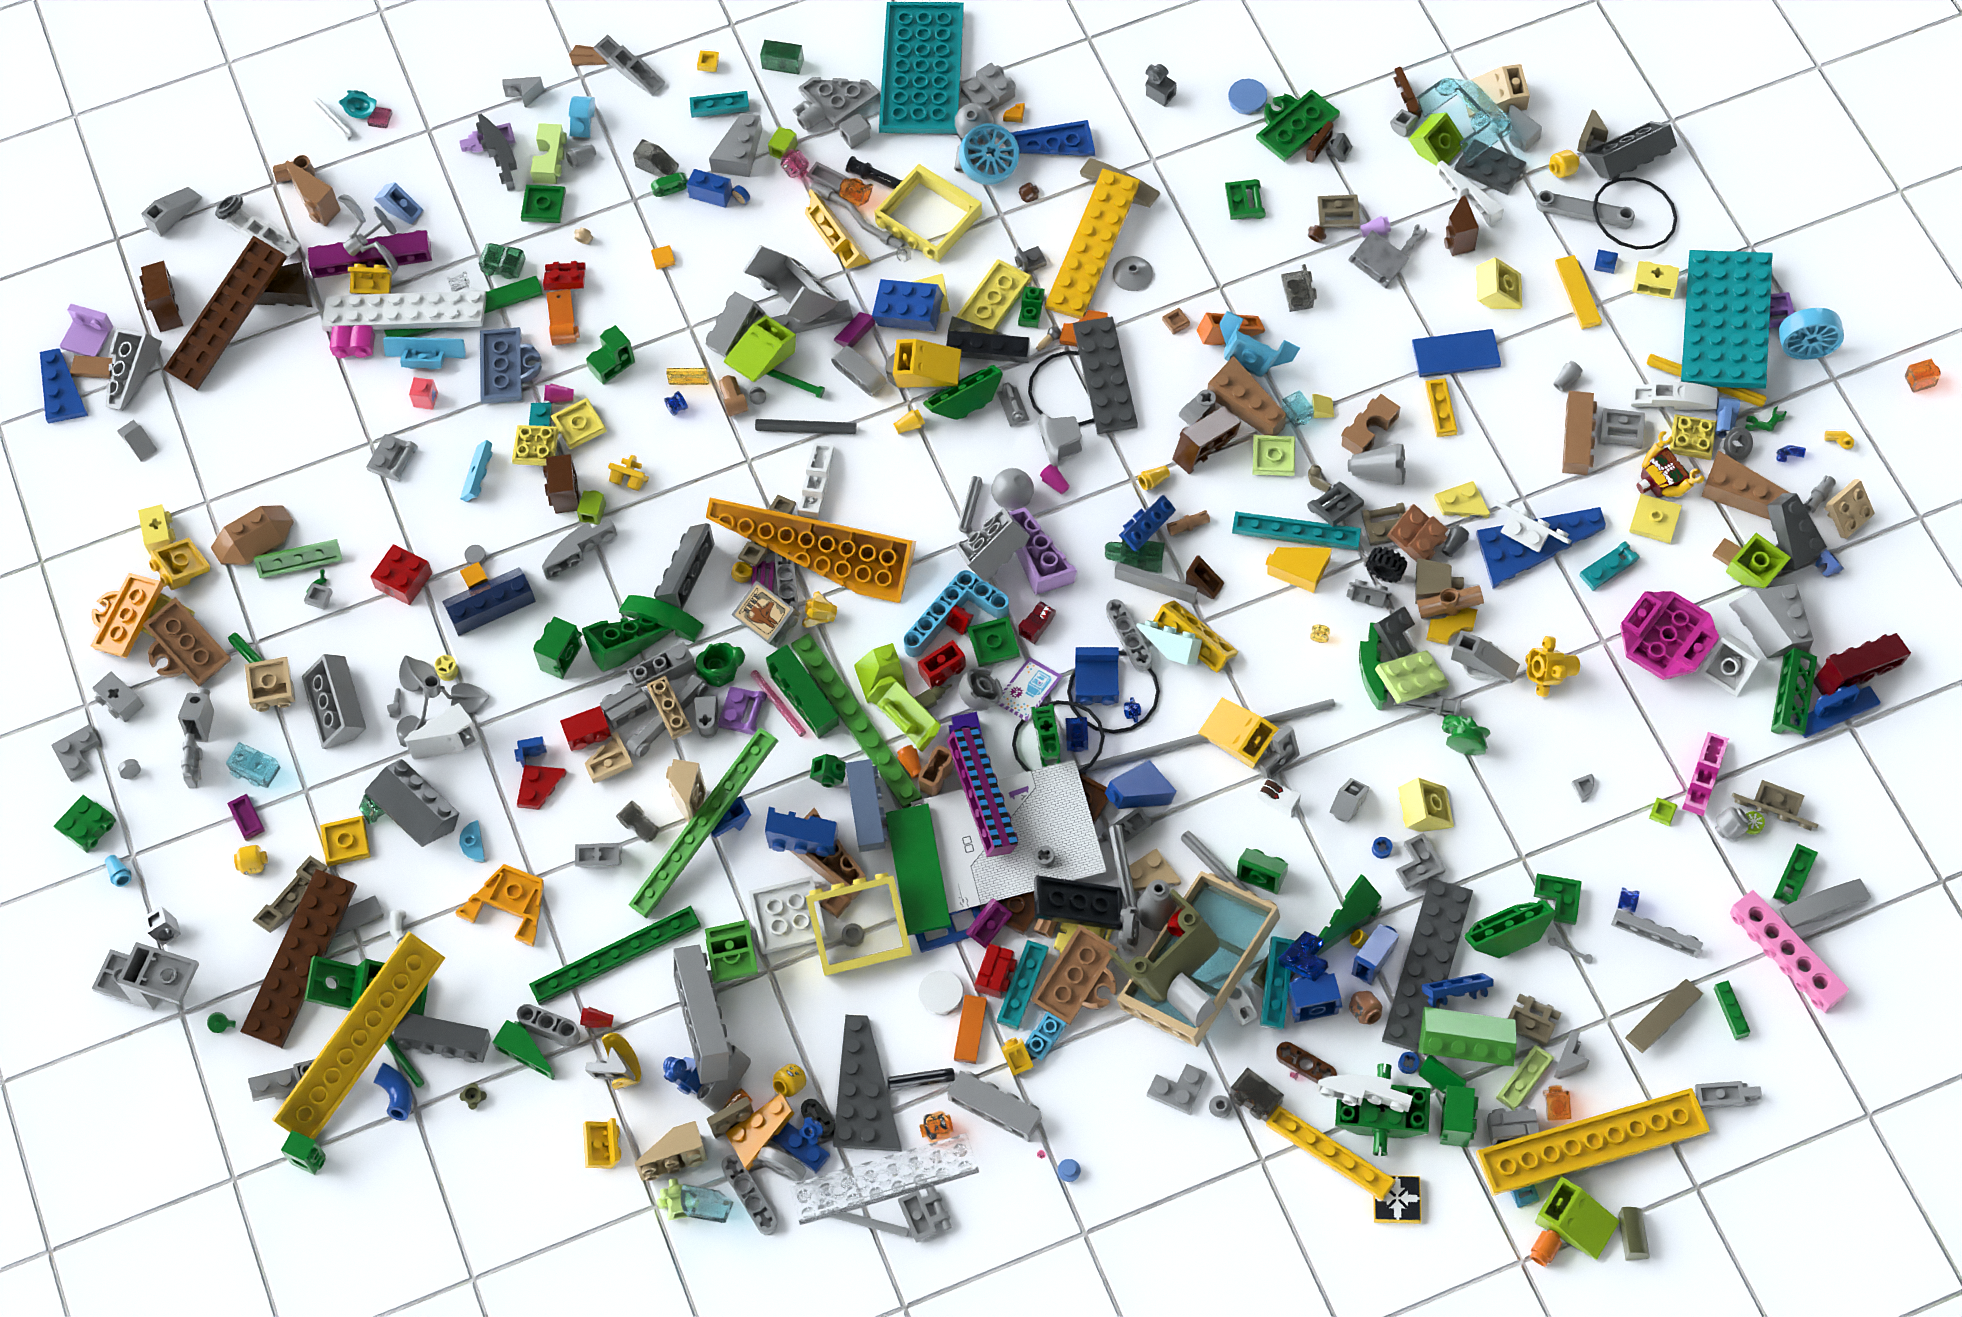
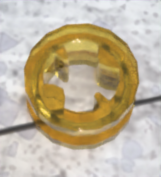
M1321 624L1312 626L1311 640L1318 643L1329 641L1328 635L1331 631L1329 627Z

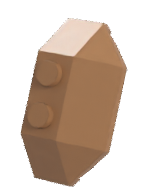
M283 505L259 506L224 526L210 548L221 565H248L254 561L255 556L267 554L283 545L294 521Z

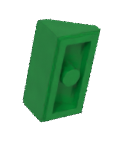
M1432 1055L1426 1058L1418 1074L1440 1092H1443L1447 1085L1466 1087L1467 1084L1465 1079Z

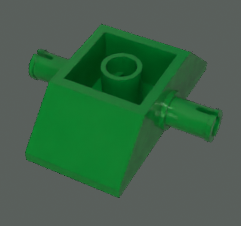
M1384 1063L1377 1064V1077L1391 1080L1392 1065L1386 1063L1384 1073ZM1404 1085L1391 1086L1392 1090L1413 1096L1408 1112L1394 1111L1390 1106L1382 1103L1380 1105L1372 1104L1366 1098H1363L1361 1106H1350L1343 1103L1341 1099L1336 1098L1335 1126L1356 1135L1374 1136L1372 1154L1378 1156L1379 1147H1381V1156H1387L1388 1138L1405 1139L1429 1133L1431 1088ZM1380 1108L1385 1109V1112H1380Z

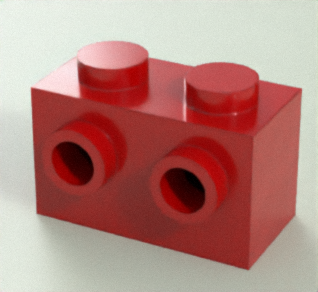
M951 640L917 662L919 675L930 689L935 686H941L949 677L958 675L965 669V654L955 641Z

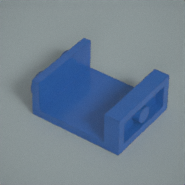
M1075 647V702L1085 706L1092 705L1093 703H1102L1106 706L1119 703V647Z

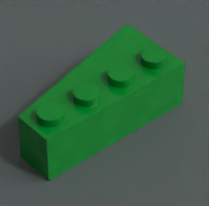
M787 644L766 657L770 678L818 739L839 725L838 716L840 714L837 708L829 704L825 693L817 687L811 675L807 673Z

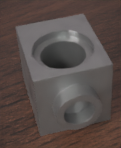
M162 906L143 917L147 934L162 946L181 935L177 919Z

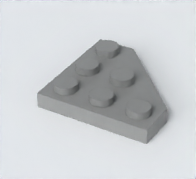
M812 77L798 87V92L809 103L816 102L823 109L826 120L834 128L881 96L880 91L866 79H860L859 82L849 81L847 78L822 80L821 77Z

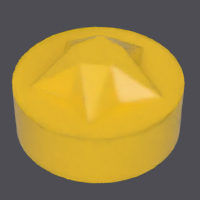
M743 561L736 562L731 570L732 578L740 583L748 582L753 574L752 566Z

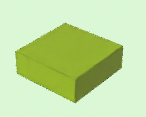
M1657 797L1648 819L1670 827L1678 805Z

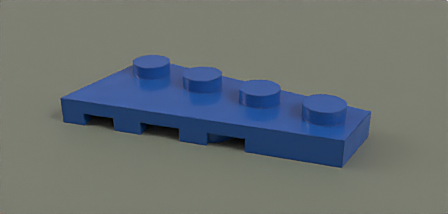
M1088 120L1010 132L1017 141L1019 153L1095 156V148Z
M60 348L39 352L45 419L47 423L88 416Z

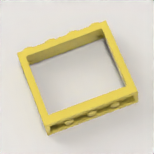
M918 163L874 211L875 223L881 229L891 232L895 238L907 242L911 248L923 252L927 258L939 262L982 215V202ZM919 183L967 212L937 246L889 217Z
M888 872L876 874L875 879L867 881L866 877L853 880V885L845 886L844 882L831 885L832 890L824 892L822 888L810 890V895L805 896L824 976L912 955L894 876H888ZM888 884L903 946L828 964L814 902Z

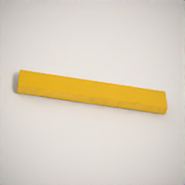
M1280 1105L1266 1122L1267 1127L1382 1201L1396 1183L1395 1179Z

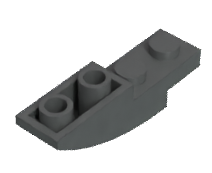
M478 114L479 122H476L478 134H483L484 139L481 140L483 151H488L489 158L494 157L496 167H501L502 172L499 173L501 184H506L507 191L513 190L515 186L511 171L517 170L513 151L501 131L484 115Z

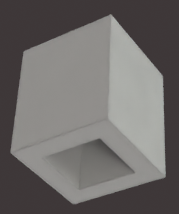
M859 113L839 124L840 136L850 149L871 138V125Z

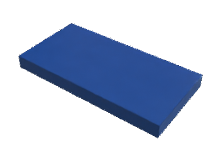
M1493 329L1412 339L1411 342L1419 378L1501 367Z

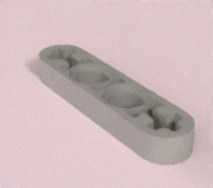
M774 553L778 596L788 604L791 603V606L799 611L795 564L787 559V564H783L782 556ZM785 570L792 573L789 578H782L780 574ZM785 589H791L794 593L790 597H785L782 595V592Z
M1118 599L1110 600L1106 604V616L1133 667L1138 671H1147L1152 665V655L1125 604ZM1115 607L1116 610H1119V618H1117V614L1112 608ZM1121 623H1127L1130 625V628L1124 631L1119 629L1118 626ZM1130 640H1136L1139 642V645L1133 648L1127 643ZM1138 653H1140V656L1143 660H1146V663H1142V661H1139Z
M736 1155L726 1156L721 1162V1167L742 1205L761 1234H773L778 1224L774 1213L749 1172L743 1166L740 1158ZM729 1162L736 1164L735 1166L739 1173L736 1177L732 1169H728ZM741 1180H748L750 1182L749 1188L745 1191L737 1188V1184ZM752 1199H759L762 1204L759 1209L752 1210L749 1208V1202ZM762 1213H764L768 1221L772 1220L770 1222L771 1227L762 1226L763 1221L760 1217Z

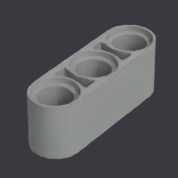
M845 346L831 358L833 365L838 371L871 397L887 384L885 376L850 346Z
M523 1004L517 1009V1019L526 1027L527 1031L565 1046H574L579 1042L580 1032L574 1021L532 1004ZM527 1014H533L531 1019L523 1020ZM547 1022H553L550 1028H543ZM567 1030H574L572 1035L564 1036Z
M731 1045L732 1056H730L732 1069L728 1070V1079L703 1083L697 1093V1099L714 1113L723 1109L751 1064V1058L735 1045Z

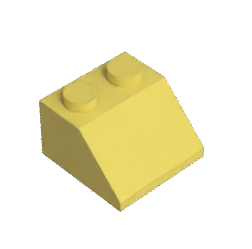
M1496 257L1476 266V296L1478 302L1490 309L1523 308L1520 272Z
M1418 777L1398 787L1403 821L1406 828L1424 832L1454 827L1446 786Z

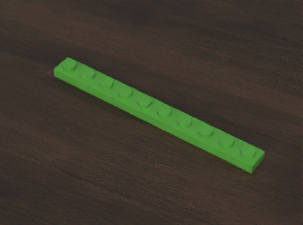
M810 633L792 642V649L819 688L825 693L830 704L837 708L840 714L839 717L867 758L872 760V765H877L879 775L901 807L908 808L911 806V802L921 800L922 795Z
M762 728L757 730L628 906L646 919L650 916L779 742L776 737Z

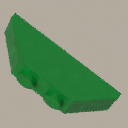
M991 365L987 369L979 370L959 380L958 386H948L936 392L928 400H925L923 405L932 413L954 420L963 419L969 413L984 408L986 404L993 400L1003 373L995 365Z
M1540 900L1537 903L1516 904L1475 922L1464 937L1474 950L1500 959L1540 941L1556 915L1555 910L1545 900Z

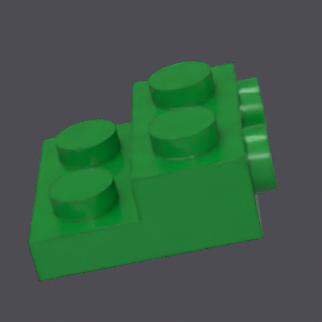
M82 794L53 827L87 853L98 844L99 839L106 832L113 828L117 820L108 810Z

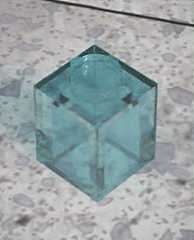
M1300 390L1282 399L1281 409L1286 413V417L1294 428L1310 422L1313 416V407Z

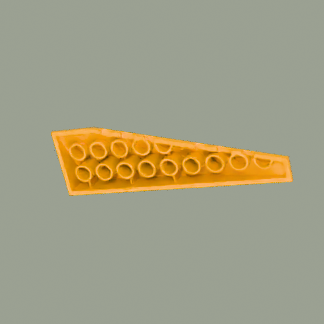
M709 497L705 517L859 595L896 603L901 602L917 541Z

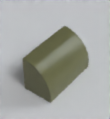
M1622 1207L1618 1218L1620 1220L1625 1261L1649 1259L1650 1254L1642 1209L1638 1207Z

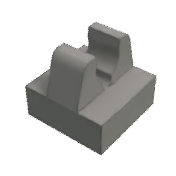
M312 582L303 601L307 605L325 610L328 607L333 591L329 587Z

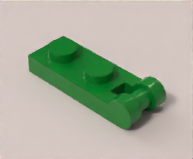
M1797 843L1772 898L1778 901L1779 899L1788 902L1787 905L1797 901L1818 852ZM1785 886L1793 889L1792 894L1783 891Z

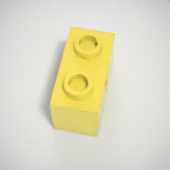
M1639 261L1632 292L1673 299L1680 268L1673 267L1672 265L1655 264L1650 261Z
M163 504L138 510L143 542L149 555H151L152 550L172 544L176 540L174 529L170 528V523H173L171 513L165 510Z

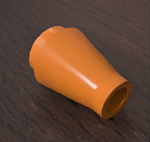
M907 745L898 750L897 759L910 774L911 778L919 777L922 768L917 749L913 745Z

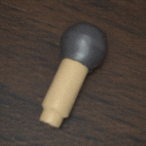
M1052 326L1049 328L1047 335L1038 343L1037 351L1044 350L1052 341L1060 338L1061 330L1059 327Z

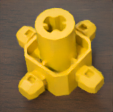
M1545 636L1542 641L1543 648H1532L1529 654L1525 656L1528 679L1538 683L1536 685V694L1541 697L1548 696L1551 687L1549 685H1559L1567 676H1576L1580 671V660L1576 655H1564L1563 652L1554 649L1556 648V638L1554 636Z

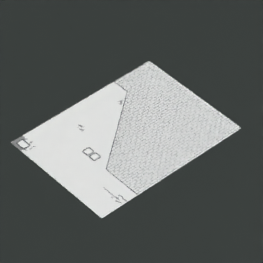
M1075 760L997 780L999 790L1004 796L1006 810L1011 816L1013 830L1018 836V845L1011 854L987 858L964 789L911 802L912 807L929 804L949 913L986 904L992 898L1001 900L1034 891V878L1036 875L1077 880L1107 871ZM1026 786L1029 787L1028 793L1018 794L1014 796L1015 799L1010 798L1009 792ZM1040 846H1049L1054 851L1055 862L1049 868H1041L1036 864L1034 854ZM1041 854V860H1042V859L1048 860V859H1049L1048 854H1047V855Z

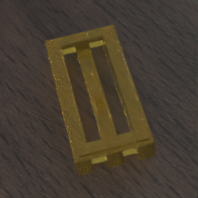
M667 368L666 370L669 385H709L710 383L708 368Z

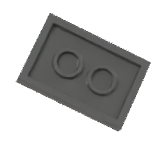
M1473 138L1456 163L1454 170L1508 195L1525 169L1527 162Z

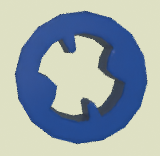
M1378 837L1374 840L1371 850L1375 857L1384 859L1391 854L1393 845L1387 837ZM1381 844L1386 845L1383 852L1378 850Z
M1413 1052L1403 1053L1398 1061L1399 1070L1404 1074L1414 1073L1420 1064L1418 1056ZM1406 1058H1408V1061L1410 1059L1414 1061L1412 1068H1409V1065L1408 1067L1404 1066Z

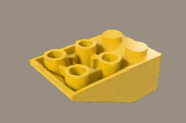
M896 339L893 377L897 388L958 386L961 349L920 339Z
M1222 697L1198 733L1253 769L1279 728L1263 717Z

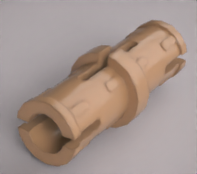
M1203 510L1197 514L1185 515L1180 520L1167 523L1166 527L1169 535L1173 536L1187 530L1192 531L1197 526L1210 523V516L1207 510Z

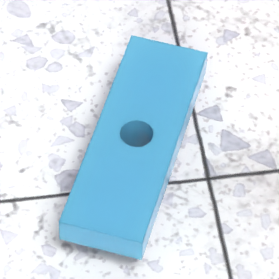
M485 440L476 447L460 497L465 502L474 497L477 498L481 492L480 483L487 473L485 467L493 455L491 451L493 444L488 440Z

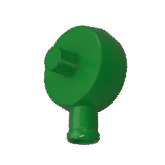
M221 1012L212 1013L207 1019V1027L213 1033H222L227 1027L235 1028L236 1026L235 1020H228L227 1016Z

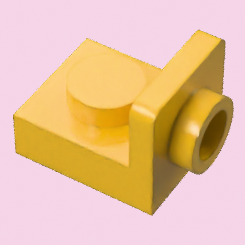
M1014 1037L1004 1042L1005 1045L1001 1049L1013 1076L1034 1067L1022 1038L1017 1040Z

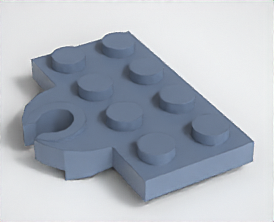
M520 327L480 330V400L482 404L522 401V383L537 377L542 369L541 363H536L532 366L527 365L531 360L539 362L542 359L533 345L522 344Z

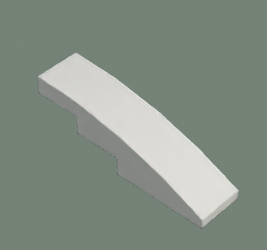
M242 209L237 210L236 214H233L226 221L229 227L247 239L251 240L254 235L287 256L286 260L300 247L298 242L270 222L266 224L257 216H251Z
M814 442L806 467L802 497L797 510L798 516L819 518L831 469L834 444Z

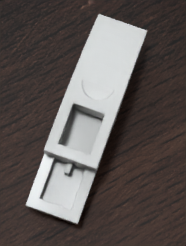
M1652 381V384L1631 385V407L1674 406V410L1717 409L1718 390L1710 386L1678 381Z
M1361 1074L1337 1075L1323 1078L1318 1081L1316 1092H1319L1321 1096L1328 1099H1333V1097L1341 1099L1343 1103L1350 1106H1361L1363 1098H1366L1372 1104L1380 1105L1382 1103L1390 1106L1392 1110L1397 1112H1408L1413 1098L1411 1095L1392 1090L1393 1080Z

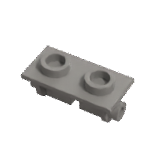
M1010 382L1004 383L1002 391L997 392L1009 425L1013 426L1030 421L1017 386L1014 387Z
M1355 579V582H1349V585L1353 586V588L1348 589L1346 597H1349L1350 600L1365 603L1366 596H1371L1369 600L1370 605L1381 608L1388 607L1390 599L1386 597L1387 595H1392V592L1388 591V587L1377 584L1375 588L1367 586L1368 582Z

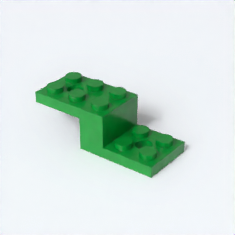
M313 956L311 958L304 1001L351 1011L385 963L366 958L356 966ZM326 978H332L336 982V987L329 988L326 984ZM428 984L407 1013L424 1016Z

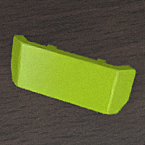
M892 676L880 679L867 695L868 700L875 704L916 745L919 751L923 752L936 737L941 727L939 721Z

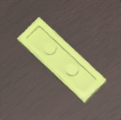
M1535 1044L1496 1096V1100L1512 1111H1515V1108L1522 1104L1555 1057Z

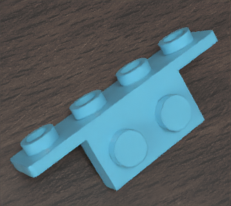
M384 337L383 339L385 356L401 357V367L409 369L442 368L445 358H465L466 356L464 339Z

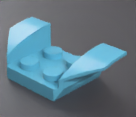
M1226 311L1219 323L1226 344L1224 349L1225 360L1229 361L1234 356L1248 372L1260 378L1271 367L1294 360L1300 347L1283 340L1276 351L1249 335L1239 332L1238 330L1243 318Z

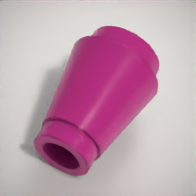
M553 383L545 385L544 401H549V403L573 401L574 389Z
M1049 464L1039 475L1044 483L1061 495L1070 488V485L1057 466Z

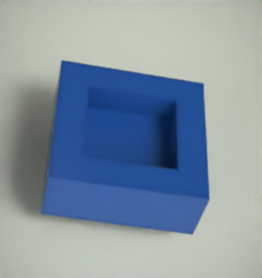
M1598 249L1594 270L1614 274L1618 253Z

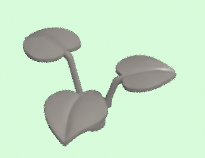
M347 194L340 195L336 200L342 202L360 221L353 233L349 235L350 239L343 243L344 248L351 256H354L360 251L363 253L367 249L376 247L386 260L393 276L398 269V263L391 252L377 241L367 246L365 244L368 243L366 238L383 225L390 234L394 235L397 233L395 226L388 220L381 209L374 206L372 210L381 222L364 236L361 233L357 235L363 223L366 222L363 216L364 213L351 196Z
M405 655L399 668L400 684L410 692L417 691L421 687L425 694L421 719L410 715L403 717L398 722L396 734L400 745L408 748L404 738L410 732L420 729L427 723L424 720L429 698H435L442 692L447 699H452L451 706L459 703L467 714H471L487 701L489 694L473 684L458 683L452 686L450 695L445 690V686L440 685V678L435 675L434 669L430 664Z

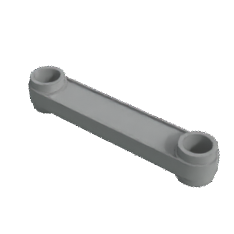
M1548 190L1541 191L1536 198V208L1542 213L1550 212L1596 222L1593 212L1594 201L1555 194ZM1597 203V212L1601 223L1618 226L1622 229H1627L1633 224L1635 214L1632 208Z
M697 674L692 675L687 680L685 688L676 696L683 711L694 701L695 697L704 696L709 689L707 681ZM660 713L639 734H634L627 741L626 747L635 756L641 758L646 755L650 749V744L666 729Z

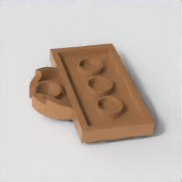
M176 597L143 624L147 631L156 639L148 650L151 667L157 666L160 659H168L167 666L156 671L161 676L172 678L186 673L200 687L232 660Z
M1079 924L1031 1001L1068 1025L1072 1024L1082 1007L1096 1010L1108 1006L1111 1002L1108 999L1099 998L1097 992L1101 987H1107L1111 994L1116 995V980L1112 972L1107 969V966L1111 962L1108 951L1112 948L1117 952L1118 948Z

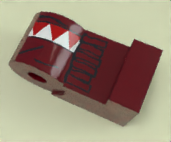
M1040 601L1032 613L1018 625L1019 635L1035 645L1053 620L1056 610Z

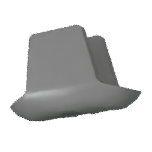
M1045 413L1041 414L1038 425L1050 463L1058 468L1061 460L1082 451L1080 443L1082 434L1075 416L1049 418Z

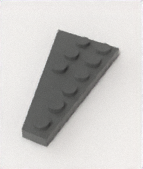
M845 1014L833 1147L902 1152L869 1018L867 1015Z

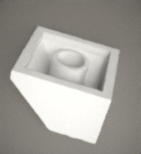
M1727 633L1721 637L1700 673L1737 697L1760 660L1746 643Z

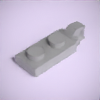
M1742 1081L1701 1083L1694 1086L1696 1098L1701 1109L1745 1106L1750 1104L1751 1100H1759L1762 1096L1761 1086L1748 1087V1084L1742 1083Z

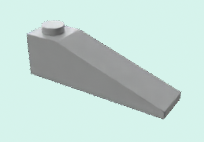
M122 328L116 329L110 347V353L113 354L112 364H109L111 381L107 384L105 407L124 410L155 363L162 344L161 340L143 332Z

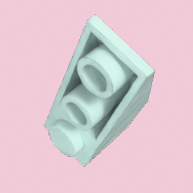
M1146 620L1145 623H1137L1138 629L1167 659L1185 665L1197 664L1202 639L1195 638L1194 633L1187 631L1179 633L1176 632L1177 628L1166 625L1162 628L1158 626V622Z

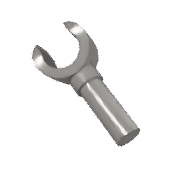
M400 688L395 689L394 703L387 705L390 717L401 714L399 704Z

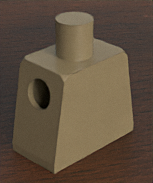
M1417 558L1415 604H1417V600L1440 595L1446 588L1464 589V577H1452V566L1450 564Z

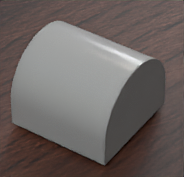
M1401 109L1390 121V126L1396 134L1405 136L1418 122V116Z

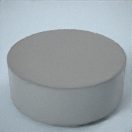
M474 544L467 547L464 557L469 565L477 562L481 565L486 560V552L481 545Z
M127 759L119 764L117 770L121 778L131 779L140 773L141 767L136 759Z
M850 923L842 929V940L847 946L856 947L863 942L864 931L860 925Z

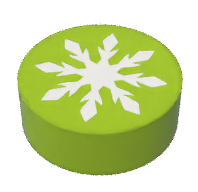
M1756 811L1747 812L1746 815L1750 822L1746 832L1752 835L1760 833L1765 826L1763 815Z

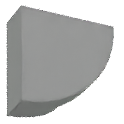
M1592 773L1575 779L1571 783L1580 802L1585 801L1592 793L1594 787Z

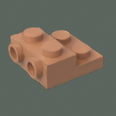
M1412 504L1387 536L1417 562V558L1430 560L1436 553L1433 550L1434 547L1444 543L1447 539L1445 533L1449 529L1434 516L1428 517L1419 507Z

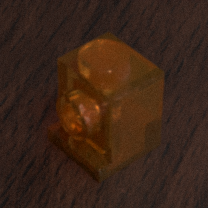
M844 178L840 184L841 191L839 197L859 207L869 202L874 185L871 183L866 185L858 178L849 180Z

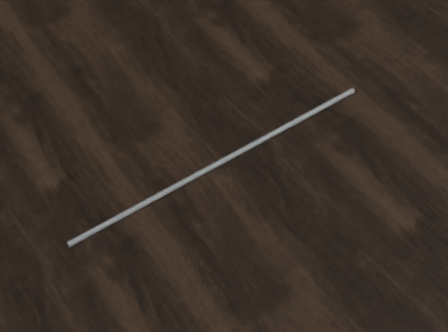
M1334 698L1267 715L1263 718L1270 723H1275L1335 707ZM1200 734L1098 760L1083 773L1204 742L1208 739ZM1087 764L1077 766L1078 770H1080ZM887 819L881 820L882 827L888 826Z

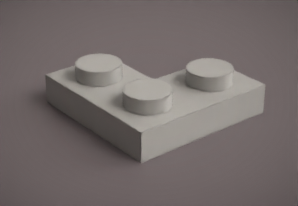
M88 724L51 744V747L67 777L72 781L90 771L81 754L101 743L91 725Z
M1288 724L1274 734L1272 741L1275 751L1266 756L1259 764L1264 779H1272L1300 755L1294 729Z
M1424 832L1404 841V847L1413 861L1397 868L1395 873L1406 891L1428 881L1430 878L1445 873L1446 868Z
M1186 1063L1177 1083L1155 1074L1146 1097L1189 1115L1205 1081L1207 1072Z

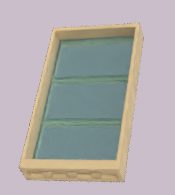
M1200 871L1183 898L1195 908L1217 935L1219 949L1189 979L1211 997L1217 1010L1196 1027L1174 1008L1168 1000L1162 1003L1152 1001L1131 979L1117 998L1121 1010L1195 1047H1198L1227 1002L1228 997L1236 988L1237 982L1241 980L1281 917L1278 906L1273 901H1265L1258 898L1252 891L1246 892L1241 890L1236 884L1224 882L1213 873L1207 874L1203 871ZM1177 906L1172 916L1180 909V907ZM1167 923L1145 955L1153 964L1180 938L1168 932Z

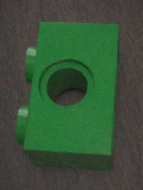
M293 1130L281 1148V1152L291 1165L313 1175L323 1167L326 1160V1154L315 1140Z

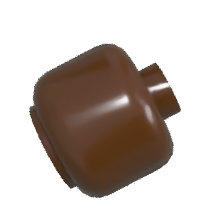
M1031 182L1019 187L1018 191L1021 199L1026 203L1037 200L1039 197L1037 193L1040 192L1037 185L1034 186Z

